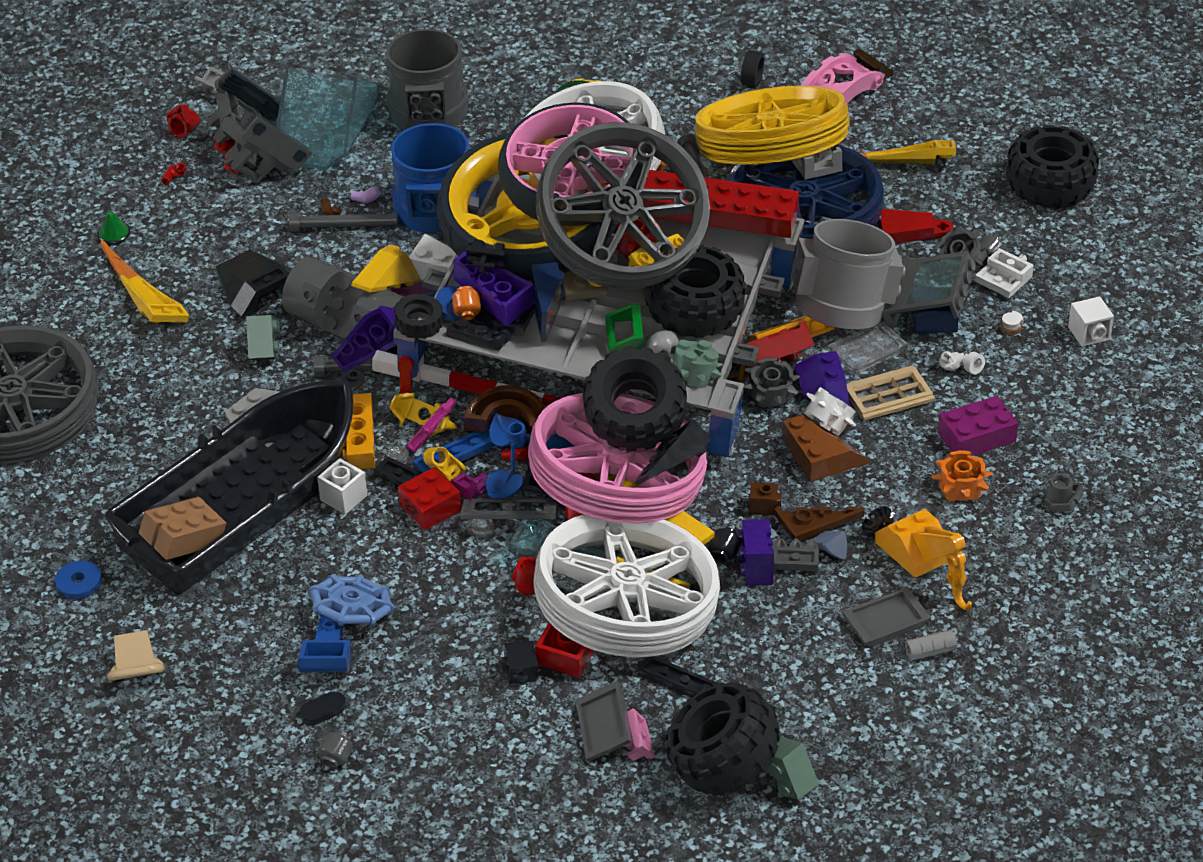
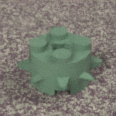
M682 339L678 342L675 351L668 353L673 360L671 363L675 366L677 365L682 373L683 380L688 381V386H708L709 381L722 377V374L716 368L723 366V364L718 363V352L712 348V343L707 340L695 342Z

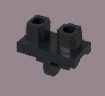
M475 239L472 246L467 245V264L479 267L480 274H486L487 269H506L505 244L495 243L491 249L486 248V243L483 240Z

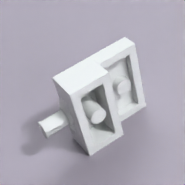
M999 248L988 258L987 265L975 275V282L1010 298L1032 278L1034 265L1027 262V257L1023 256V254L1017 257Z

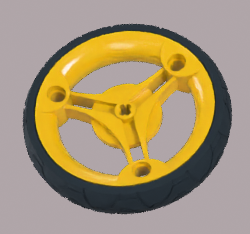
M509 133L489 138L461 155L462 157H459L447 172L441 183L437 199L438 224L445 241L455 254L461 255L466 251L467 245L472 246L475 239L483 240L486 243V248L491 249L495 243L505 244L506 270L525 280H531V265L557 262L559 271L563 270V273L571 271L553 254L546 241L531 244H514L495 239L515 229H535L540 227L538 220L526 215L511 202L504 189L498 196L497 207L483 217L468 213V204L474 191L484 181L498 174L499 154ZM560 135L552 137L538 144L548 146L558 139L569 136ZM514 170L518 176L529 174V179L523 181L535 189L538 188L539 180L535 173ZM599 182L602 187H605L606 185L609 184V183ZM590 187L586 188L588 192H592ZM610 221L602 246L607 243L617 224ZM602 222L583 226H565L573 228L566 234L574 244L591 256Z

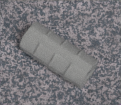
M952 630L939 631L938 633L906 640L905 649L910 661L923 660L926 657H934L935 655L957 650V641Z

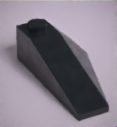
M694 419L676 429L669 440L657 447L655 450L657 453L649 459V464L643 468L635 480L636 485L694 456L700 457L707 451L706 445L711 441V437Z

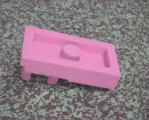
M633 708L627 711L632 735L631 743L625 745L626 748L632 750L627 753V756L633 761L642 756H645L647 759H653L655 754L646 719Z

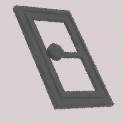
M465 497L460 519H555L558 501L552 497H508L504 499L474 497L471 500ZM476 503H503L502 510L504 511H474ZM515 503H545L543 511H513L516 509Z

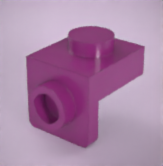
M462 473L451 479V483L460 491V495L471 500L477 495L483 494L487 486L486 480L488 475L483 473L473 479L467 474Z

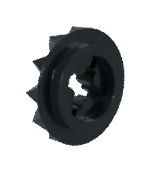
M881 506L872 510L862 523V532L868 538L875 537V532L894 522V512L887 506Z

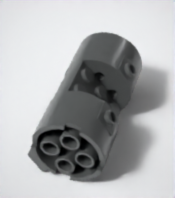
M308 256L301 259L289 273L283 288L282 304L287 313L345 339L367 312L381 305L395 308L396 303L402 297L404 298V296L388 289L370 293L353 287L351 285L357 277L356 275L313 256ZM397 345L384 352L397 355Z

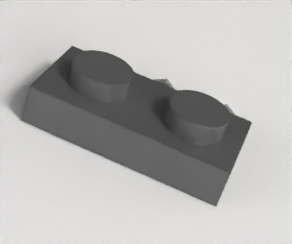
M782 538L775 541L773 545L774 570L818 571L819 547L815 540L810 539L806 543L805 548H803L802 543L797 538L791 541L789 547H787L786 542Z

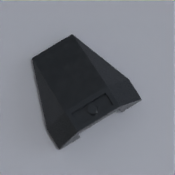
M252 250L245 251L216 266L229 305L241 319L259 311L257 298L284 285L289 273L293 269Z

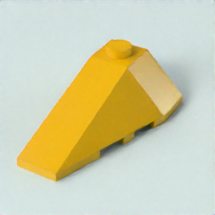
M388 245L377 252L354 279L351 286L371 293L387 290V287L400 288V285L403 283L406 286H413L420 281V276L405 251L400 250L398 246Z

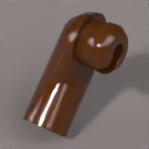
M328 198L321 200L323 215H341L342 209L340 206L338 209L336 205L331 207V201Z

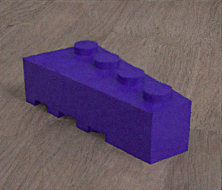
M466 251L453 260L454 280L460 286H471L480 294L481 304L506 327L534 305V284L506 269L499 268L487 269L486 274H480L479 267L467 264Z

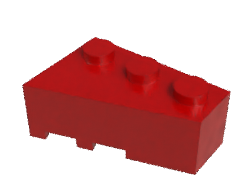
M805 321L799 323L794 328L783 329L779 333L746 343L747 345L759 347L756 363L764 358H777L779 362L789 358L790 361L801 358V353L814 345Z

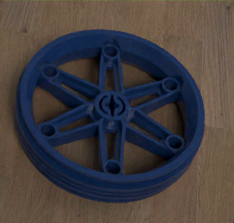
M839 144L831 147L832 152L836 150V147L842 150V171L832 173L834 175L800 180L801 173L791 160L764 164H735L727 180L799 191V209L796 218L801 219L800 213H809L808 221H804L802 238L806 239L814 237L813 232L817 225L814 224L815 215L831 219L854 220L876 227L883 211L884 189L878 170L865 156ZM794 171V176L789 178L776 175L775 173ZM864 189L868 194L869 200L866 206L843 196Z

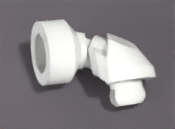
M946 351L941 354L939 364L943 369L955 372L956 369L964 365V369L967 372L976 375L984 368L985 358L977 352L964 355V353H950Z

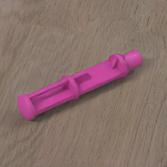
M450 397L446 403L441 404L439 409L406 444L409 451L416 453L428 437L433 434L438 427V423L446 414L452 413V408L457 404L453 398Z

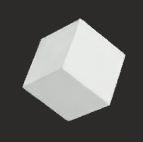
M1101 297L1071 303L1068 327L1081 346L1111 339L1114 315Z
M341 458L317 477L320 500L343 514H347L367 496L365 472Z

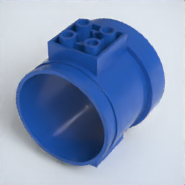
M439 123L420 124L404 130L394 139L391 146L394 174L392 203L393 212L397 214V220L403 226L423 233H442L437 219L438 192L449 169L459 157H462L461 155L469 150L467 137L457 128ZM476 190L472 194L473 197H477Z

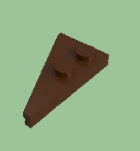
M781 507L774 508V515L792 540L797 538L801 541L864 517V509L846 507V511H832L831 507H797V511H782Z

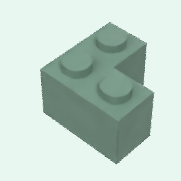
M272 315L246 316L248 358H276V353H279V342L275 341V338H277V333H280V322Z
M780 737V741L777 742L778 750L776 755L772 757L769 762L770 765L764 772L775 776L778 790L782 796L800 800L817 786L819 782L803 742Z

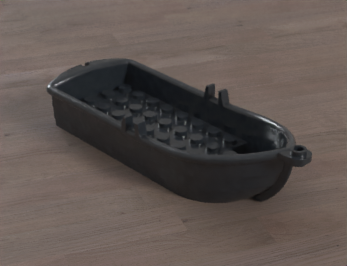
M353 369L339 376L337 380L311 382L283 390L254 405L222 430L215 425L212 426L213 436L210 439L203 434L199 435L197 448L107 510L105 518L113 529L116 545L173 593L178 595L184 593L319 493L317 477L341 456L352 422L353 392L364 384V374L359 370ZM267 443H273L269 447L265 445ZM200 497L226 522L224 533L199 551L166 560L154 549V545H150L139 534L144 512Z

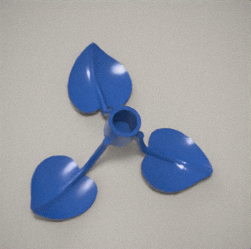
M498 413L494 415L491 422L490 439L498 447H506L510 444L511 470L510 472L505 469L493 471L487 477L486 490L489 497L504 499L513 496L522 487V476L514 474L515 448L525 446L526 442L530 441L531 434H526L525 425L520 420L505 417ZM557 434L551 436L546 442L548 450L574 446L564 437H560Z

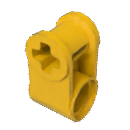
M431 447L424 452L423 459L426 465L430 468L435 467L450 482L451 479L457 477L461 472L466 471L465 465L444 447ZM435 452L439 454L438 462L434 460Z

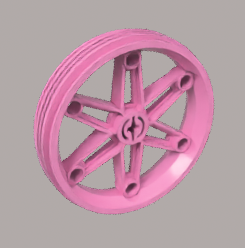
M583 393L561 398L548 405L541 412L532 428L528 448L530 469L533 477L548 495L564 506L584 515L620 523L655 522L681 513L692 504L701 490L707 466L705 452L700 457L694 456L685 461L688 466V474L681 480L679 477L665 471L639 484L644 488L622 487L625 479L635 483L643 468L649 464V459L657 453L655 450L661 442L657 443L655 448L648 450L637 448V451H626L625 447L618 449L608 445L605 439H599L587 422L584 413ZM620 394L614 401V404L625 413L639 414L649 410L655 402L633 395ZM683 419L681 426L688 423V421ZM557 434L560 437H564L574 446L548 450L546 442L551 436ZM578 473H600L599 482ZM608 473L617 475L614 482L607 480Z

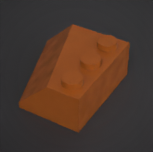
M804 415L783 420L782 440L810 482L870 463L867 457L840 437Z

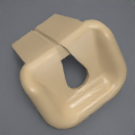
M147 630L114 636L116 665L107 674L109 681L163 673L165 671L164 663L154 658Z

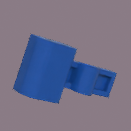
M322 614L320 615L315 640L302 641L298 658L300 673L349 672L351 645L350 640H343L344 625L340 626L338 622Z

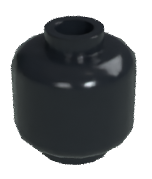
M730 527L719 528L714 531V538L710 540L708 545L709 552L719 562L730 561L735 558L741 545V539L734 529Z

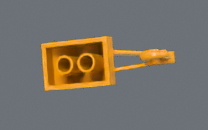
M926 509L875 532V543L915 578L948 563L947 580L952 586L953 598L961 609L965 611L971 609L972 602L968 601L966 604L962 598V587L966 581L964 568L966 557L961 549L965 548V540L961 534L943 530L939 520Z

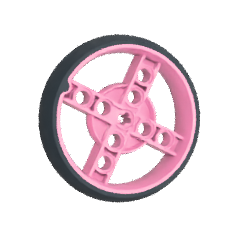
M580 102L556 104L531 113L516 124L502 145L498 161V174L504 192L519 210L538 220L536 213L537 189L521 180L514 170L542 174L544 166L553 152L575 133L598 124L630 122L606 107ZM570 134L569 137L558 139L548 146L538 144L552 137ZM620 146L629 156L624 157L603 154L599 147L591 149L620 179L636 151L634 148ZM571 161L563 168L555 181L553 199L575 196L576 191L589 188ZM637 163L626 186L636 189L643 165ZM592 166L589 168L599 182L608 183ZM608 184L603 188L608 192L613 187ZM602 203L573 206L572 210H603ZM560 221L559 223L561 226H583L596 222Z

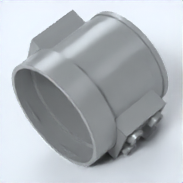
M831 219L818 223L814 228V237L812 239L799 238L791 272L796 289V307L807 317L837 328L865 329L877 325L882 320L885 304H895L896 297L900 296V281L905 276V266H903L902 258L895 248L893 238L883 230L859 221Z

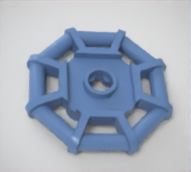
M329 575L326 580L318 585L311 586L308 591L313 602V612L338 622L340 626L344 624H367L368 626H373L376 624V621L385 615L392 614L394 610V605L389 597L390 590L386 586H380L365 579L364 575H359L358 577Z

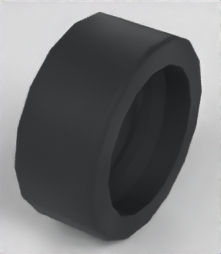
M747 51L741 69L742 85L755 88L759 86L765 64L763 52Z

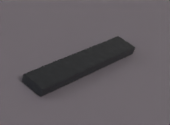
M656 656L647 657L638 669L639 676L690 698L696 696L697 692L702 689H708L713 687L714 684H718L713 680ZM770 705L774 713H776V707Z

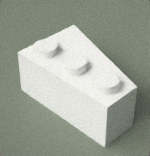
M424 234L409 258L420 279L424 280L429 268L447 273L456 254L449 246Z

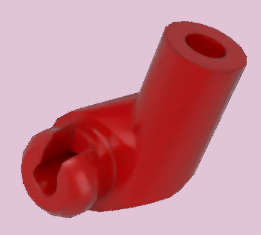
M180 162L177 165L169 166L162 176L161 182L164 185H169L172 179L183 176L186 172V165Z

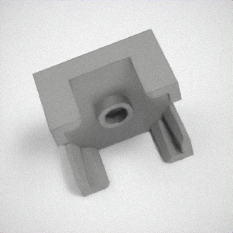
M836 147V150L832 152L831 148L809 156L792 159L791 161L804 179H810L842 171V150Z

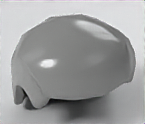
M661 330L649 337L646 342V348L653 349L654 353H659L663 350L670 353L672 348L677 347L679 339L674 332Z

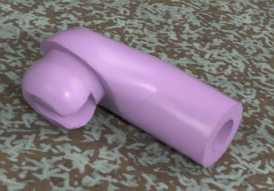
M371 187L364 192L352 191L351 200L369 204L379 198L381 192L376 187Z

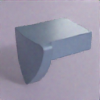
M824 531L813 539L818 544L819 550L827 551L831 556L838 559L846 558L847 539L844 531Z

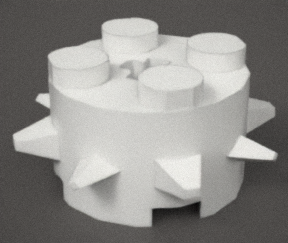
M820 387L815 395L806 394L811 401L803 413L819 422L828 431L839 436L847 424L856 425L851 420L856 411L840 399L830 395L825 389Z

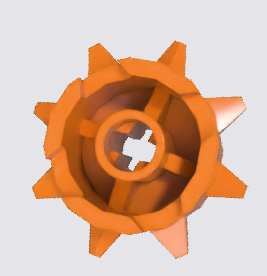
M954 451L949 453V457L936 461L940 468V473L933 475L932 478L939 479V487L947 500H977L981 496L982 491L989 489L984 482V478L993 475V472L985 471L983 459L971 456L970 451Z

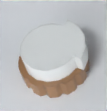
M1016 311L1005 313L999 323V330L1003 334L1010 336L1019 334L1024 322L1023 316Z

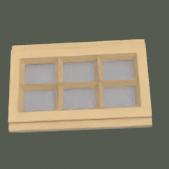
M913 365L847 383L848 398L864 421L935 401L933 392Z

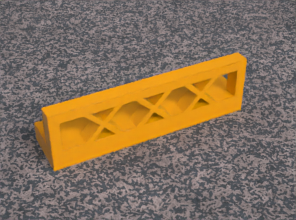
M805 315L748 335L747 339L748 342L764 336L779 333L783 329L794 328L804 321L811 338L835 330V327L822 324Z

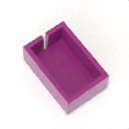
M994 396L939 414L937 433L951 452L959 450L970 451L971 456L1016 442L1019 423L1010 411H1006L1007 408L999 397Z

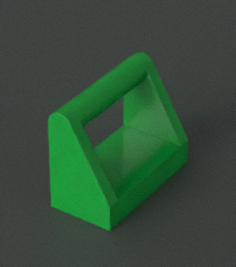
M630 304L605 315L609 353L614 350L620 352L623 351L624 347L633 346V349L642 350L643 330L640 304ZM631 321L633 336L616 342L614 322Z

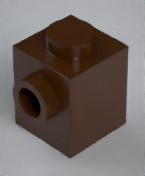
M751 482L749 514L774 515V508H777V506L781 507L782 493H778V484Z

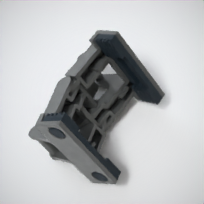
M231 66L214 82L217 91L218 109L208 119L210 125L219 128L213 140L216 141L215 150L221 151L225 155L223 157L225 159V169L231 170V173L234 175L238 173L244 174L251 178V181L255 184L259 183L274 167L282 172H286L290 168L297 172L311 156L312 152L308 147L272 125V120L275 121V118H279L278 115L281 116V113L287 110L285 102ZM239 105L247 110L242 117L240 115ZM260 155L264 159L254 172L251 169L256 167V157Z

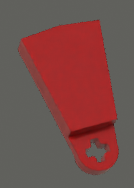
M883 209L881 214V230L889 234L895 244L933 238L942 239L948 232L953 231V224L950 221L933 219V213Z

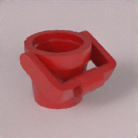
M185 104L177 105L166 115L170 134H174L178 138L188 136L200 124L198 114L193 110H189L188 105Z
M520 557L511 577V580L515 581L517 591L524 595L536 594L534 590L536 558Z

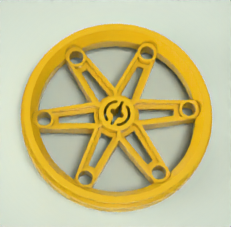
M781 86L736 94L707 105L697 113L694 131L700 153L709 160L727 164H764L809 156L835 146L848 135L850 119L843 94L836 90L818 86Z

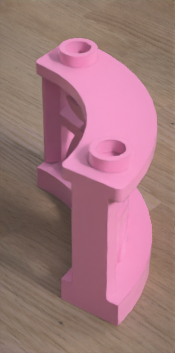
M840 53L838 57L834 58L831 56L821 62V67L817 71L812 70L801 86H818L836 90L843 94L845 102L848 104L856 95L863 91H876L883 83L885 74L865 68L856 62V57L850 54ZM853 74L854 76L852 81L834 83L835 75Z

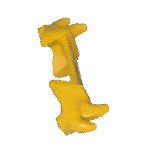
M412 392L395 395L391 400L390 409L400 420L399 427H402L406 418L424 425L439 409L441 404L429 405L415 399V393ZM427 408L429 414H431L430 418L421 420L419 417L420 410ZM448 414L438 423V427L428 439L439 432H444L446 429L453 430L457 428L450 421Z

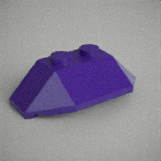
M837 351L813 354L795 365L796 375L800 376L798 382L803 398L810 402L811 399L806 394L815 395L821 387L828 391L830 395L849 405L847 382Z

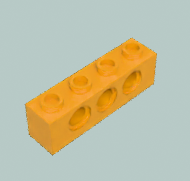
M371 393L353 394L352 422L343 446L347 447V449H343V460L360 470L375 469Z

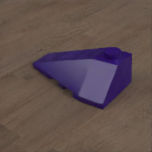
M381 305L367 312L332 354V359L343 372L373 358L377 350L386 351L397 345L394 344V329L396 327L394 324V308Z

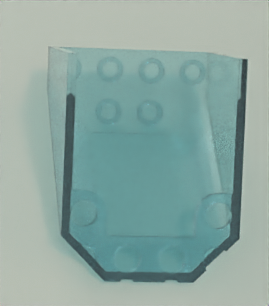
M286 66L276 127L308 147L312 152L302 167L326 171L348 154L377 104L379 84L354 77V80L310 74Z

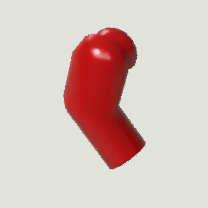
M529 446L515 449V460L529 462ZM511 450L502 451L503 461H511Z

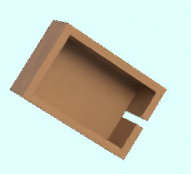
M200 497L145 511L139 534L150 545H154V549L168 560L201 550L224 533L226 522Z

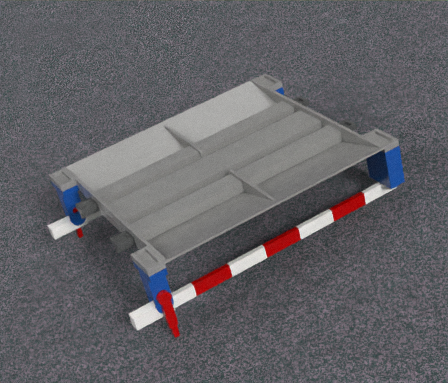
M535 173L538 180H540L541 174ZM499 174L490 177L479 185V198L471 196L468 204V213L483 217L497 207L498 196L503 190ZM529 174L519 177L521 180L529 179ZM586 189L576 191L575 195L586 193ZM655 218L666 237L679 234L685 240L688 236L690 223ZM796 218L791 238L707 227L701 244L706 247L720 249L722 253H727L734 258V262L739 264L744 274V282H746L743 310L741 315L737 316V320L727 330L723 329L720 334L714 336L706 335L704 338H695V336L684 337L674 332L679 341L684 339L695 342L700 340L711 342L712 348L718 352V363L723 364V366L716 368L722 374V377L709 381L708 386H688V381L684 380L687 392V405L711 410L708 434L711 437V441L706 445L708 448L707 452L725 457L732 455L734 439L739 428L744 384L726 379L731 370L732 363L755 367L759 347L742 344L741 341L757 301L758 293L780 298L782 287L792 289L793 280L791 272L798 240L802 238L804 219ZM540 227L535 229H515L495 238L502 242L514 244H531L545 241ZM612 234L609 237V240L604 245V247H609L611 243L610 241L614 238V234ZM616 249L609 263L629 266L627 263L630 260L626 259L625 255ZM772 254H773L772 266H771V268H768V267H769L770 260H771V257H772ZM453 261L447 273L429 268L422 282V287L437 291V293L447 286L462 287L454 280ZM607 287L608 296L565 301V298L560 299V309L546 342H541L535 311L524 334L511 335V339L500 350H493L446 336L447 328L454 321L451 320L449 322L444 318L440 331L435 333L434 336H429L425 339L408 338L400 334V331H397L395 327L394 344H397V355L377 350L372 359V371L400 377L401 394L412 393L413 381L419 382L420 380L477 394H483L492 387L507 385L424 364L425 341L585 380L586 376H589L591 373V368L599 360H604L605 355L609 353L605 324L606 314L630 304H640L643 347H646V342L650 336L666 329L662 328L661 323H656L649 312V306H646V287L637 289ZM415 312L409 314L408 318L424 320L429 318V315ZM631 321L614 322L616 342L633 336ZM496 326L492 328V330H496L499 332L501 331V329L497 328ZM664 350L660 351V353L670 358V362H673L667 352ZM639 389L628 390V391H633V392H637V393H641V394H645V395L652 396L650 393H648V392H646V391H644V390H639ZM530 390L539 396V400L546 406L561 399L560 397Z

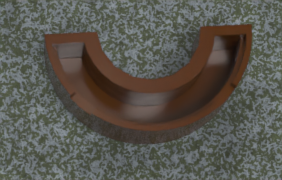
M513 385L492 387L479 397L476 396L469 404L464 419V430L486 433L494 415L498 413L505 417L520 420L525 425L528 434H531L535 422L547 406L539 400V396L525 388Z

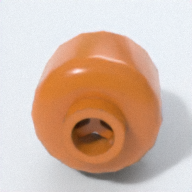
M471 286L459 287L452 295L454 314L463 320H471L474 316L478 315L481 311L479 292Z

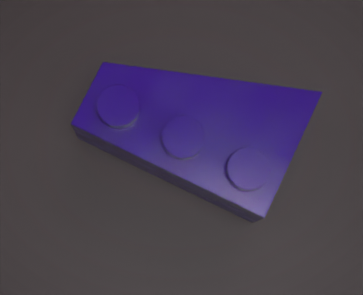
M769 519L742 520V529L737 530V535L742 543V546H739V560H744V563H740V576H745L746 586L773 585L774 550H772L773 541L771 539Z

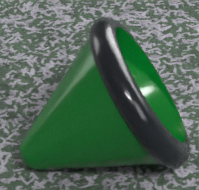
M108 211L97 233V237L100 242L103 240L107 245H117L126 241L131 231L128 225L124 224L112 211Z

